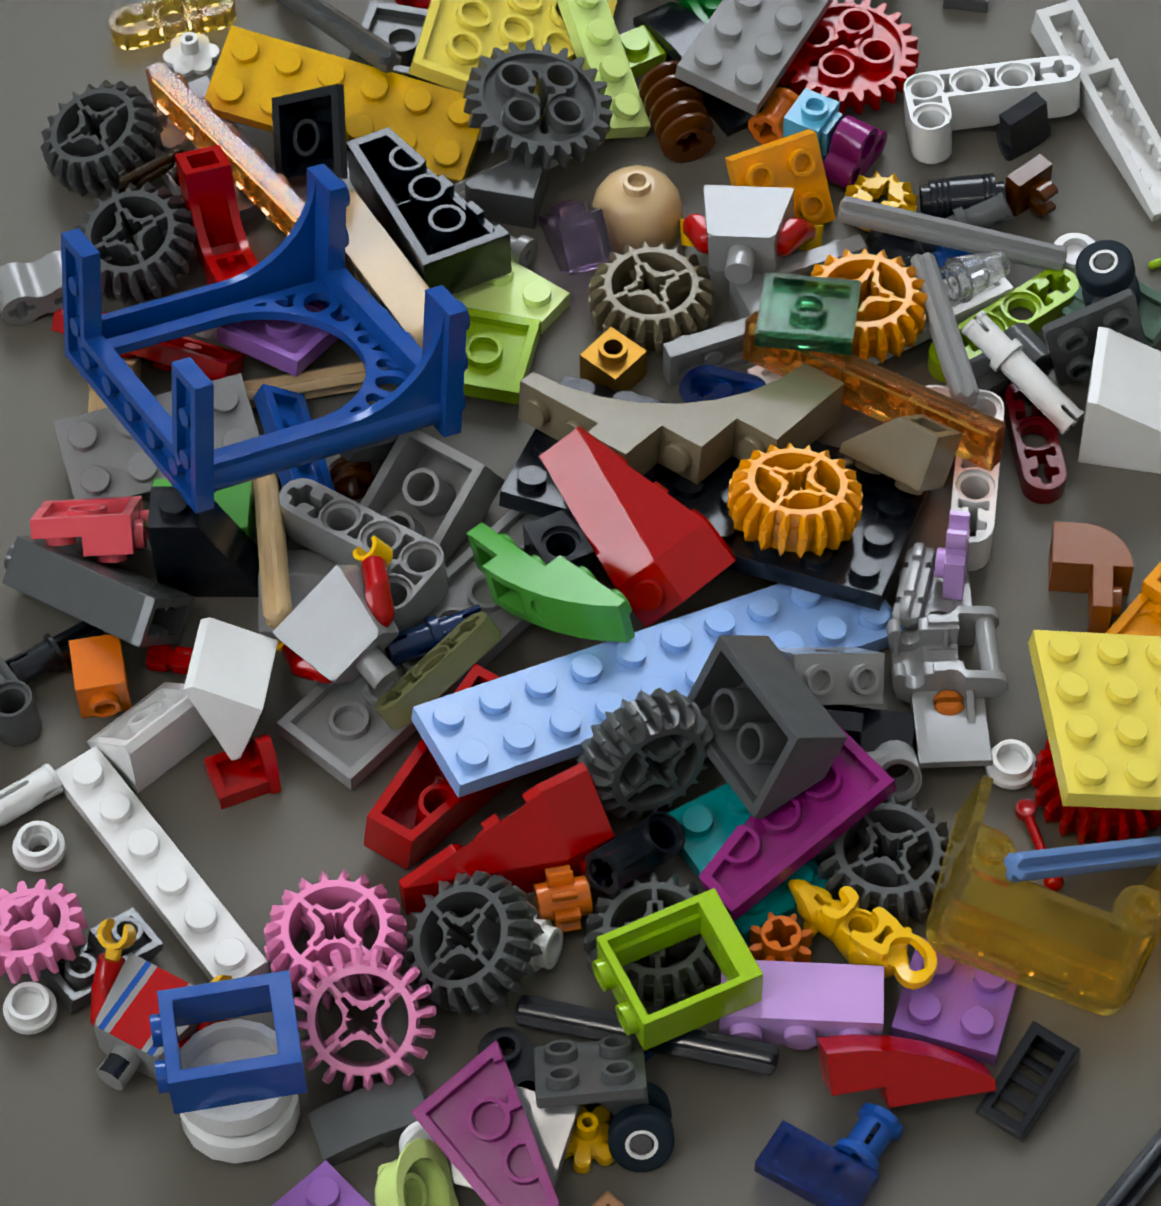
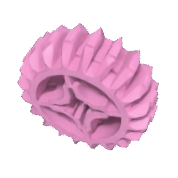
M344 869L339 875L338 880H329V877L323 870L319 876V883L312 885L304 878H301L299 883L300 893L285 889L282 896L283 905H272L270 912L271 922L266 923L264 928L266 946H264L266 960L271 964L272 973L289 970L293 994L301 991V996L305 999H309L311 994L303 991L298 986L299 980L302 977L309 978L315 983L321 980L311 968L312 964L317 960L324 963L329 971L334 969L335 967L330 958V952L334 949L340 950L345 963L352 961V945L360 944L363 950V960L371 961V953L374 946L381 945L383 946V955L380 963L388 966L395 953L399 952L402 954L408 949V941L403 934L408 932L407 922L403 915H400V904L396 901V898H388L387 889L384 888L382 883L371 888L370 880L366 877L365 873L355 882H350L349 874ZM371 924L378 932V937L372 948L368 950L363 946L362 939L365 937L364 930ZM305 929L309 932L310 940L307 941L308 948L300 955L294 948V944L300 932ZM401 963V965H400V966L398 967V969L396 970V971H398L399 973H400V970H401V968H402V966H403V963ZM352 974L340 979L347 988L350 987L355 993L365 997L374 995V985L385 988L389 984L385 979L371 974ZM327 990L322 996V1003L329 1010L335 998Z
M360 944L352 945V961L345 963L339 949L332 950L330 958L335 968L329 971L324 963L319 960L315 961L311 968L321 980L315 983L309 978L302 977L298 982V986L303 991L311 994L310 998L294 997L295 1010L306 1012L305 1018H297L298 1030H307L308 1036L300 1038L301 1051L311 1046L316 1051L307 1060L305 1066L312 1070L322 1060L325 1061L329 1067L325 1071L322 1081L327 1084L331 1083L337 1070L346 1073L343 1081L344 1091L352 1090L355 1076H363V1087L368 1091L375 1084V1074L381 1073L383 1081L389 1086L392 1085L395 1075L391 1068L395 1065L398 1066L402 1073L410 1076L414 1072V1067L405 1056L411 1053L417 1058L425 1059L428 1054V1050L415 1041L417 1036L425 1039H431L435 1036V1028L420 1024V1018H431L437 1014L436 1006H419L418 1000L431 994L432 989L430 985H422L413 990L409 983L418 977L420 969L417 966H413L402 976L396 971L404 958L399 952L395 953L389 966L380 963L383 955V946L381 945L374 946L371 953V961L363 960V950ZM352 974H371L385 979L389 984L373 996L365 997L358 995L350 987L347 988L340 979ZM327 990L335 998V1003L342 1012L343 1020L340 1027L325 1040L319 1027L318 1010L321 998ZM402 996L408 1010V1030L405 1038L398 1045L390 1036L391 1033L384 1024L383 1015L392 1003ZM380 1000H385L378 1006L376 1010L377 1015L373 1016L372 1021L378 1023L375 1030H369L368 1027L363 1025L357 1030L354 1028L346 1036H342L350 1026L349 1020H352L354 1014L348 1013L351 1006L356 1005L363 1011L369 1006L373 1007ZM361 1039L368 1041L376 1050L380 1049L385 1057L374 1061L360 1062L347 1059L337 1052L348 1043Z

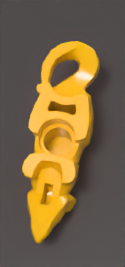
M789 880L788 886L794 897L795 908L804 920L803 930L812 929L813 937L820 932L835 944L850 964L884 966V979L895 976L897 981L907 989H920L932 981L938 965L936 952L928 941L913 934L911 928H904L887 910L882 907H876L871 913L859 908V896L850 886L840 888L838 892L840 901L833 899L827 890L812 885L805 880ZM908 944L913 946L924 959L923 969L918 971L910 969L907 954Z

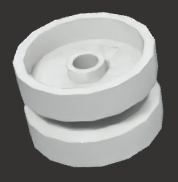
M243 1019L215 1022L194 1033L180 1048L182 1069L278 1054L276 1032L262 1023ZM295 1094L180 1113L183 1131L193 1147L211 1159L234 1164L256 1161L279 1150L294 1133L301 1114L299 1095Z

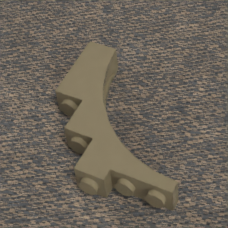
M803 363L776 381L749 392L721 399L679 404L639 403L590 394L566 387L535 372H531L520 381L518 419L558 441L580 426L628 461V465L641 475L647 473L656 464H660L698 485L732 456L739 460L750 459L753 450L766 453L770 444L779 449H786L789 442L794 448L805 449L809 444L811 445L840 420L845 383L807 363Z

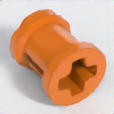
M785 87L774 88L766 100L767 105L761 113H757L756 116L753 115L748 121V129L755 140L763 145L783 138L784 116L799 96Z

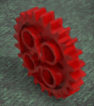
M833 0L780 79L779 84L781 86L790 85V90L798 96L807 88L840 102L839 113H842V116L847 107H853L858 115H862L863 105L866 104L875 111H879L881 99L891 104L895 103L896 92L904 93L905 81L915 74L919 58V50H917L918 38L917 36H911L912 25L910 23L901 24L900 12L886 15V3L874 9L870 7L871 0H863L861 4H854V0H845V3H838L837 0Z

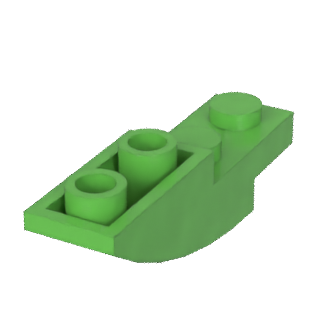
M483 522L467 532L477 569L485 574L492 600L506 611L534 625L578 638L629 642L635 637L630 619L632 608L626 597L619 590H610L598 582L586 567H577L561 555L546 565L537 555L530 556L518 548L516 543L506 533L498 534Z

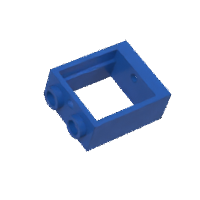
M289 970L157 991L159 1013L149 1015L154 1048L163 1047L165 1059L155 1061L156 1079L159 1094L170 1093L174 1114L307 1093ZM273 1011L278 1054L182 1069L177 1027Z

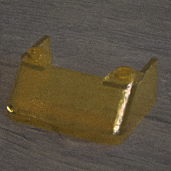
M983 775L955 816L926 923V936L929 943L938 953L1089 1012L1103 1016L1117 1013L1131 998L1161 935V862L1142 885L1129 886L1117 896L1112 912L1030 881L1013 883L1006 878L1007 868L1003 863L1004 858L1009 853H1017L1013 841L1004 832L982 823L994 780Z

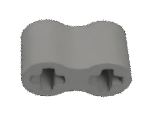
M61 250L46 254L34 262H13L0 266V313L5 322L11 325H25L42 315L54 313L63 308Z

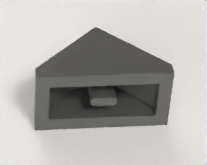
M518 156L512 162L508 161L466 181V202H475L484 210V216L489 222L535 229L549 184V170H545L541 161L534 159L532 166L527 168L524 157Z

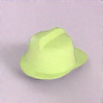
M414 1139L404 1147L398 1159L381 1164L378 1167V1177L375 1186L376 1206H459L447 1158L439 1146L430 1139Z

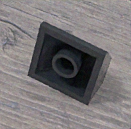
M334 84L271 98L275 190L285 191L306 187L307 168L323 163L339 179H347L344 85Z

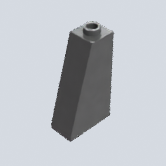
M17 536L16 542L10 546L4 560L6 573L2 583L138 647L180 643L195 596L113 564L99 563L95 557H83L82 552L67 546H48L45 539L31 540V536Z

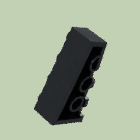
M387 127L346 142L349 179L352 186L429 288L443 285L451 294L512 272L510 233L500 224L497 226L491 224L485 218L484 210L475 202H466L454 191V184L443 174L437 176L427 167L426 159L393 130Z

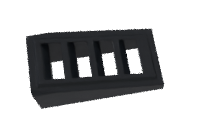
M1033 1020L996 1078V1090L987 1092L978 1106L976 1114L1019 1141L1024 1142L1078 1062L1080 1048ZM1037 1049L1057 1061L1058 1064L1053 1070L1030 1056L1033 1050ZM1025 1065L1048 1080L1042 1087L1019 1073L1021 1067ZM1014 1082L1037 1096L1034 1102L1031 1104L1009 1091L1007 1088L1010 1083ZM1000 1098L1025 1113L1021 1122L994 1107Z

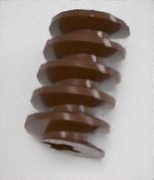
M673 60L663 62L646 73L639 84L638 93L664 156L670 161L686 163L703 157L716 144L715 137L712 135L714 126L711 118L708 116L705 104L702 103L703 100L697 88L675 78L677 65L680 61Z

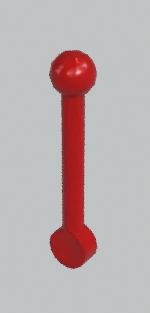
M1030 799L1019 800L1015 808L1016 817L1021 821H1025L1035 849H1046L1035 821L1036 804ZM1063 877L1043 879V884L1048 891L1057 892L1063 887L1064 879Z

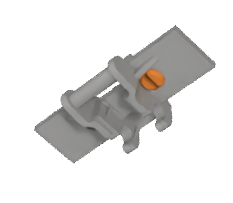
M935 568L931 569L932 577L926 603L923 604V616L918 619V624H915L911 630L904 629L903 632L901 631L898 619H891L887 623V638L892 658L891 675L896 699L911 704L920 768L991 766L992 756L984 697L1000 696L1008 689L1007 675L1001 672L996 628L1000 624L999 613L991 606L972 605L968 568L963 600L943 599V578L934 577ZM898 570V584L900 582L902 570ZM976 638L980 670L965 669L964 662L959 661L958 646L975 645Z

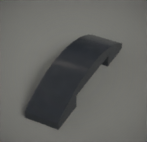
M672 1L633 18L634 26L637 28L645 25L674 61H681L706 25L693 12ZM699 89L704 95V104L708 114L727 137L748 128V121L753 116L752 114ZM763 106L761 107L758 113H761V111L764 109Z

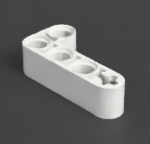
M1049 56L922 72L912 75L904 83V114L906 131L913 157L919 162L926 164H936L945 161L952 154V131L1000 124L999 115L1035 91L1047 102L1048 119L1073 114L1080 107V64L1072 57Z
M927 385L914 393L911 415L924 414L963 433L955 454L950 510L970 512L969 530L970 532L975 531V536H970L968 571H976L988 563L991 555L1005 410L1004 402L997 394L979 389L978 402L975 405H966L959 408L953 404L948 386Z

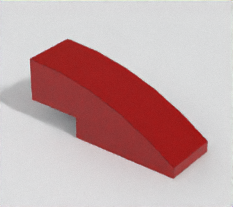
M848 1034L817 1037L821 1076L831 1096L878 1088V1092L887 1107L892 1108L996 1090L995 1079L983 1063L954 1050L931 1043L889 1035Z

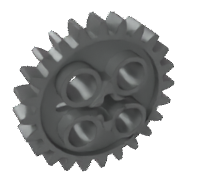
M527 40L525 50H520L513 42H509L506 54L495 47L493 48L491 58L481 56L478 68L472 67L463 98L466 99L463 111L464 113L471 114L468 123L469 128H480L479 141L489 139L494 141L491 149L492 153L506 149L509 151V162L514 161L519 155L524 157L527 168L532 166L534 159L540 160L545 170H549L551 161L554 159L563 168H567L570 157L581 163L584 161L586 151L594 154L599 142H604L613 115V111L609 110L612 97L604 95L607 83L602 81L595 82L598 72L596 68L585 71L582 69L583 57L576 58L573 61L568 60L567 48L562 49L558 54H554L548 42L545 43L542 51L536 50L531 40ZM536 80H537V85H538L537 92H536V94H533V93H534V90H535V86H536ZM540 115H543V116H542V119H541V123H540V129H539V124H538L539 118H540Z

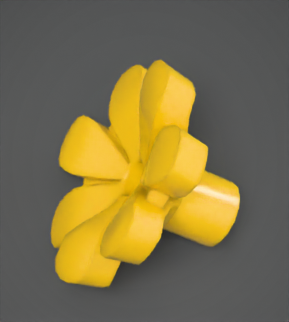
M579 1105L581 1111L565 1157L567 1159L571 1155L574 1156L573 1170L576 1173H589L592 1159H595L604 1167L614 1162L608 1146V1123L611 1120V1113L602 1105L596 1107L592 1113L588 1112L584 1105Z

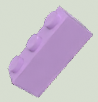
M756 960L763 973L762 1001L719 1019V1033L771 1044L786 1045L795 1050H807L818 1046L817 1037L848 1034L882 1035L884 1024V966ZM721 971V984H722V983L727 982V980H726V978L724 977V975H723V973H722V971Z

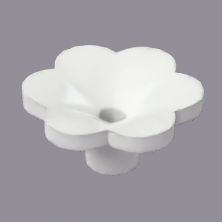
M186 32L172 39L170 42L171 48L163 54L165 65L173 67L174 73L179 77H189L194 73L197 75L208 74L213 69L212 62L220 57L217 45L209 43V38L206 35Z

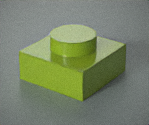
M645 25L619 35L634 78L642 76L653 67L666 62L665 50Z

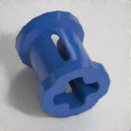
M866 1102L858 1110L859 1120L846 1138L837 1140L833 1146V1152L837 1159L849 1170L864 1177H873L880 1167L878 1160L891 1141L896 1142L904 1133V1128L898 1118L889 1110L880 1105ZM869 1135L872 1136L873 1139L871 1140V1142L869 1144H865L864 1141L866 1140V1138Z

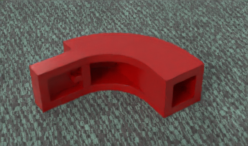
M220 144L175 154L182 199L187 206V210L191 212L192 226L197 230V244L195 248L207 285L233 278L257 265L258 261L249 246L241 222L231 164Z

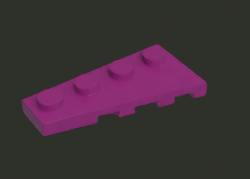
M842 728L841 730L847 736V739L826 777L766 817L754 819L751 815L744 825H738L698 876L701 886L706 891L715 888L734 921L897 790L895 780Z

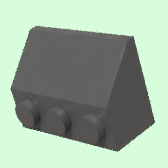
M720 635L688 695V698L692 702H696L705 713L704 716L710 722L711 729L715 733L711 741L705 746L708 757L754 819L766 817L824 779L847 739L841 728L769 636Z

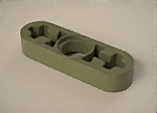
M484 611L467 617L378 699L375 704V710L392 730L408 725L412 722L413 707L435 700L442 695L498 642L501 631Z

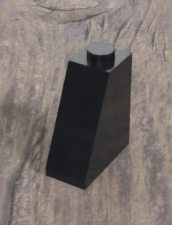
M151 486L147 529L158 582L195 597H258V546L214 500L213 509L195 514L185 502L178 489H175L173 486Z

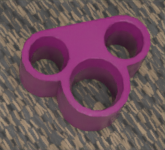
M845 116L833 134L830 152L823 162L827 181L845 190L847 185H854L858 175L864 176L882 153L887 140V133L854 117Z

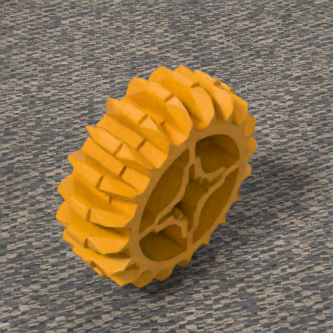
M864 247L860 254L853 255L845 248L840 259L828 254L824 265L814 264L811 276L805 277V282L802 285L799 309L802 313L801 323L804 327V332L810 333L813 345L823 344L826 356L840 352L843 363L850 357H858L862 365H864L869 357H875L883 364L887 353L900 357L902 351H904V346L914 347L918 335L923 333V329L926 326L927 315L925 314L926 307L924 303L927 299V294L920 291L924 280L916 278L915 266L904 267L902 256L891 260L887 259L884 249L879 254L872 255Z
M790 442L786 449H779L770 444L766 453L753 450L750 459L740 460L739 467L733 472L732 479L729 481L727 507L729 508V516L732 517L734 522V529L744 532L745 541L758 540L761 550L772 547L778 549L780 556L786 551L795 552L800 558L807 551L821 556L825 548L838 550L840 543L850 540L852 533L857 528L858 521L861 520L863 508L862 484L856 480V471L846 469L845 459H830L829 450L817 453L811 450L810 444L805 449L794 448Z

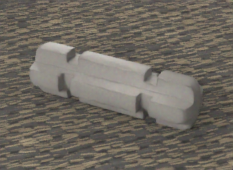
M917 542L913 548L907 550L904 561L905 568L902 570L896 595L897 603H894L892 619H898L900 625L906 630L913 629L914 625L918 624V619L923 616V604L926 603L932 577L931 569L934 568L936 559L934 548L926 547L923 542Z

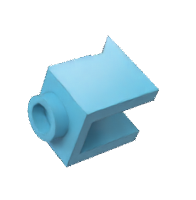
M805 88L784 116L783 138L807 129L815 131L824 162L830 152L833 134L842 120V113H839L840 102Z

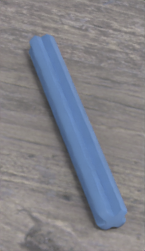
M1161 836L1009 853L1003 862L1007 868L1005 876L1014 883L1161 865Z

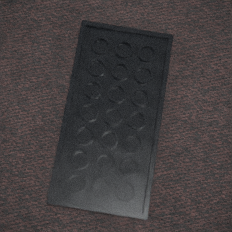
M565 375L561 382V385L601 397L639 403H669L642 396L632 391L620 389L615 391L608 386ZM535 428L500 490L499 506L541 518L569 508L539 457L556 444L558 440ZM815 441L810 445L812 451L820 453L829 450L831 460L845 459L846 469L856 471V480L862 484L863 508L861 520L858 521L857 528L852 533L850 540L842 541L838 550L825 548L821 556L807 551L800 558L795 552L789 551L780 556L778 549L772 547L761 550L758 540L745 541L744 532L734 529V522L732 517L729 516L727 500L729 481L732 479L733 472L739 467V459L733 456L730 457L698 485L660 464H656L643 475L652 483L656 481L668 489V494L688 509L692 510L694 508L708 518L731 549L733 556L737 559L726 569L880 611L930 493V490L923 491L921 495L904 492L894 485L895 479L883 473L876 475L862 471L854 465L855 459L839 452L840 448Z

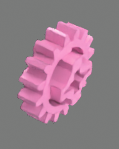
M40 879L32 889H28L24 881L18 882L17 892L12 894L3 888L0 889V977L7 972L11 983L16 984L21 979L22 974H29L33 982L39 981L41 970L47 968L54 974L60 972L57 962L60 959L73 961L76 955L72 946L85 945L86 939L82 930L88 928V923L75 893L67 894L64 884L59 883L49 890L46 880Z

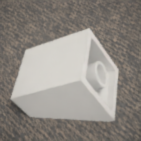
M1098 327L1078 462L1161 474V351L1112 329Z

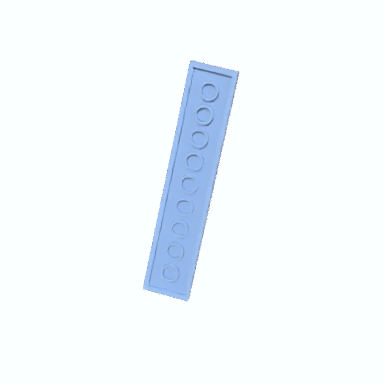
M779 583L634 632L635 637L629 642L607 641L414 706L411 720L455 794L460 798L583 754L584 750L581 742L593 737L591 726L601 724L606 719L605 711L614 712L620 708L622 698L631 702L635 700L641 690L650 696L659 687L666 693L676 689L681 695L688 697L720 635L769 636L777 648L857 647L879 651L889 647L887 623L892 619L893 609L886 599H884L880 611Z

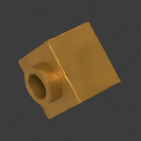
M612 327L579 355L580 378L608 386L615 391L618 389L630 391L647 375V351Z

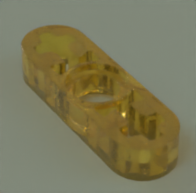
M149 0L123 6L113 11L109 17L111 39L118 48L135 50L169 42L186 32L203 34L229 27L236 19L235 0ZM213 6H218L219 9H213ZM196 10L197 15H193L192 11ZM170 13L184 15L183 19L174 23L162 20L165 15ZM153 20L154 25L149 26V21ZM133 26V29L127 30L126 27Z

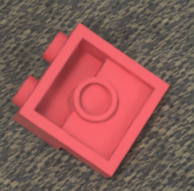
M142 496L44 501L30 519L31 540L45 539L48 546H65L76 543V537H82L83 557L97 556V562L99 563L126 561L127 554H134L136 549L147 548V539H149L147 529L149 509L143 510Z

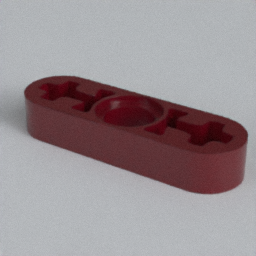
M1011 382L1005 390L1004 417L1020 487L1024 496L1030 501L1038 504H1050L1060 499L1063 495L1067 477V469L1057 428ZM1019 399H1027L1029 405H1033L1031 416L1025 417L1024 403ZM1035 433L1046 438L1048 443L1043 447L1033 448L1027 446L1021 438L1027 434ZM1044 464L1045 478L1047 481H1051V483H1042L1041 478L1036 477L1038 465Z

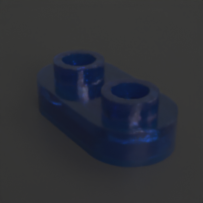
M702 365L686 373L680 382L679 392L684 403L699 402L749 392L766 385V383L756 375L712 365ZM712 393L711 396L703 398L705 395Z

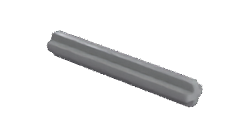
M929 252L923 255L915 254L910 260V266H915L916 278L924 280L920 291L927 294V299L924 303L926 307L925 314L927 315L926 321L952 402L959 408L966 405L973 406L978 402L979 389L936 258Z

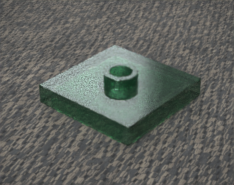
M765 272L754 346L852 355L861 294V281Z

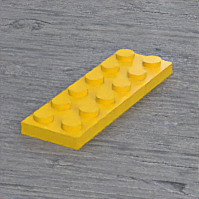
M231 25L202 103L204 113L273 133L271 98L334 84L344 85L346 142L389 127L426 159L427 167L437 176L443 174L453 184L466 179L479 143L478 135L480 128H469L468 126L471 114L464 113L463 111L466 101L463 98L464 93L394 72L384 73L370 65Z

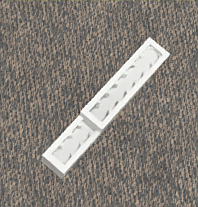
M1069 0L1036 10L1031 28L1032 35L1046 57L1068 56L1078 61L1081 66L1079 109L1151 222L1161 219V138L1118 58L1109 60L1078 0Z

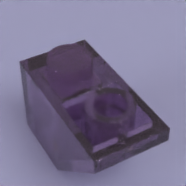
M571 199L549 205L551 213L538 216L542 231L561 273L574 275L596 269L598 263H611L610 252H612V247L602 208L587 206L586 201L577 202L576 199Z

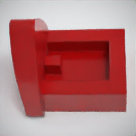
M267 733L252 737L251 742L247 743L240 759L231 761L225 751L203 758L205 771L221 810L268 793L273 795L282 792L274 746L270 735Z

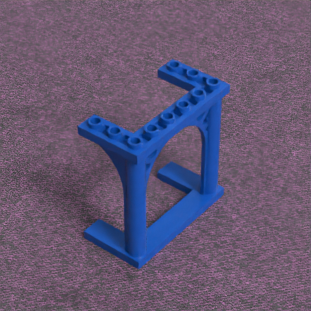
M324 163L307 168L306 203L301 215L284 241L260 263L244 273L221 282L102 314L100 252L79 228L61 233L65 356L171 485L178 489L185 502L195 514L214 508V492L402 434L432 425L443 437L461 433L462 411L466 407V399L463 392L464 371L468 367V358L465 352L466 330L470 327V317L466 306L461 301H458L443 285L426 289L423 349L415 342L413 336L406 332L392 318L388 309L382 307L370 295L366 286L363 283H359L346 269L345 247L349 244V234L346 228V207L350 204V194L346 183L339 179ZM317 300L326 308L323 311L311 312L305 306ZM247 320H284L310 325L340 338L360 357L366 376L361 389L354 398L343 407L326 416L214 449V384L192 358L188 357L171 362V417L120 355L235 322ZM381 384H395L398 388L390 392L382 390L377 386ZM371 401H375V402H376V403L371 404V405L368 404V402H371Z

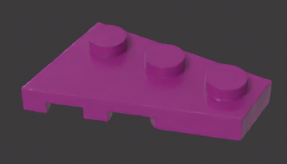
M495 1040L412 1110L411 1114L487 1206H561L499 1043Z

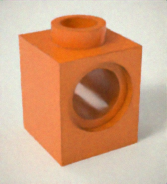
M112 634L69 640L74 686L81 717H109L117 712L130 709L132 705L121 639Z

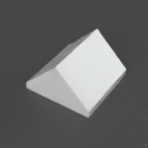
M208 617L200 620L183 690L232 761L241 758L263 711L278 640Z
M164 682L87 741L91 748L95 746L99 748L122 779L137 793H140L214 735L183 690L185 685L183 683Z

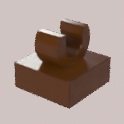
M1038 154L1006 177V200L1014 217L1030 208L1036 216L1044 218L1056 209V205L1049 200L1058 194V188L1051 182L1053 163L1041 154Z

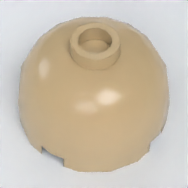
M634 165L622 167L610 173L596 189L593 199L591 219L594 237L605 249L621 255L625 244L638 249L644 240L649 247H658L664 240L667 249H670L680 237L679 219H683V207L678 188L664 173L653 167Z

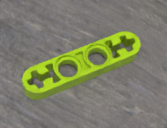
M1063 268L1060 271L1047 269L982 310L987 313V316L1003 332L1017 323H1026L1037 333L1042 330L1043 325L1062 317V310L1065 306L1068 307L1074 299V294L1079 289V281L1075 274L1068 269ZM1051 288L1053 292L1048 294V291ZM1016 307H1023L1032 311L1034 316L1027 320H1019L1012 317L1009 311ZM976 314L958 324L969 360L983 353L967 336L961 333L964 326L972 318L974 320L977 319L975 317ZM932 342L928 351V371L933 378L946 383L934 343Z

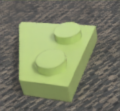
M511 260V273L452 294L467 308L541 320V334L570 305L569 292Z

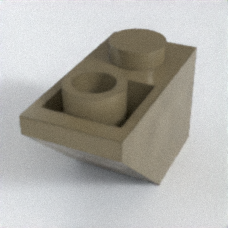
M924 414L902 416L842 442L839 452L855 459L854 465L860 470L876 475L883 473L895 479L894 485L898 489L910 494L921 495L923 491L944 488L963 433Z

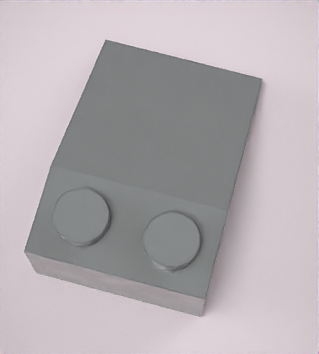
M416 430L399 435L360 504L436 542L441 546L446 562L468 538L467 532L482 522L505 480L484 464L430 435Z

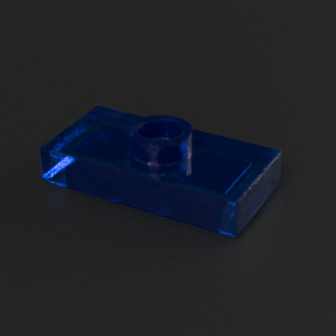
M784 1120L755 1161L754 1168L755 1172L816 1206H863L879 1179V1173Z

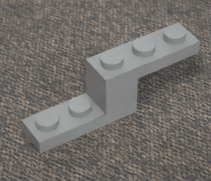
M861 235L843 240H834L826 245L801 253H792L781 259L777 271L773 273H753L752 279L746 284L739 285L729 281V306L737 321H727L717 327L692 335H683L673 341L664 343L663 375L669 386L673 387L801 345L802 313L795 300L802 297V285L805 282V277L811 276L814 264L824 265L828 254L840 259L845 248L853 255L860 254L864 247L868 249Z

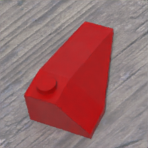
M578 426L539 456L613 585L626 597L632 611L645 628H648L683 603L737 560L708 518L694 508L690 510L668 494V489L656 481L652 483L630 467L625 458L582 427Z
M581 762L536 784L522 794L526 804L506 818L500 820L496 814H493L481 823L484 829L477 834L473 841L464 847L461 844L449 845L400 879L401 907L405 914L410 915L413 912L422 913L427 906L423 895L436 897L439 894L438 881H448L453 885L457 872L461 874L466 873L471 877L476 870L486 872L491 876L500 875L511 881L512 886L516 885L526 894L534 892L533 884L545 882V869L570 864L574 877L585 875L586 863L584 858L590 852L615 838L585 764Z

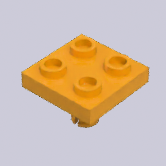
M807 129L725 157L731 186L794 188L795 217L807 220L813 225H821L836 220L815 131Z

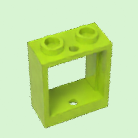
M715 888L596 937L597 959L592 961V969L596 980L604 992L612 990L619 1003L615 1005V1011L622 1029L628 1036L635 1033L644 1051L762 1001L763 973ZM701 934L727 982L648 1015L622 966Z

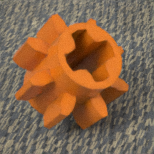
M570 864L545 869V882L533 884L536 908L540 913L538 918L553 921V926L560 928L563 933L581 930V916L593 914L588 880L584 875L574 877Z
M769 912L768 920L763 924L762 928L751 925L749 941L753 945L749 947V950L755 960L811 963L812 951L808 947L812 945V929L801 930L796 922L797 915L794 913L788 917L782 915L775 916L772 912Z

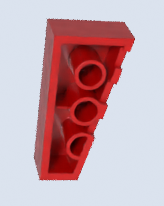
M475 663L454 693L500 677ZM421 739L368 813L363 845L402 868L409 870L516 778L458 798L424 740Z

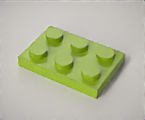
M467 308L470 317V327L466 330L465 352L468 358V367L464 371V395L519 405L520 381L529 374L541 334V320Z

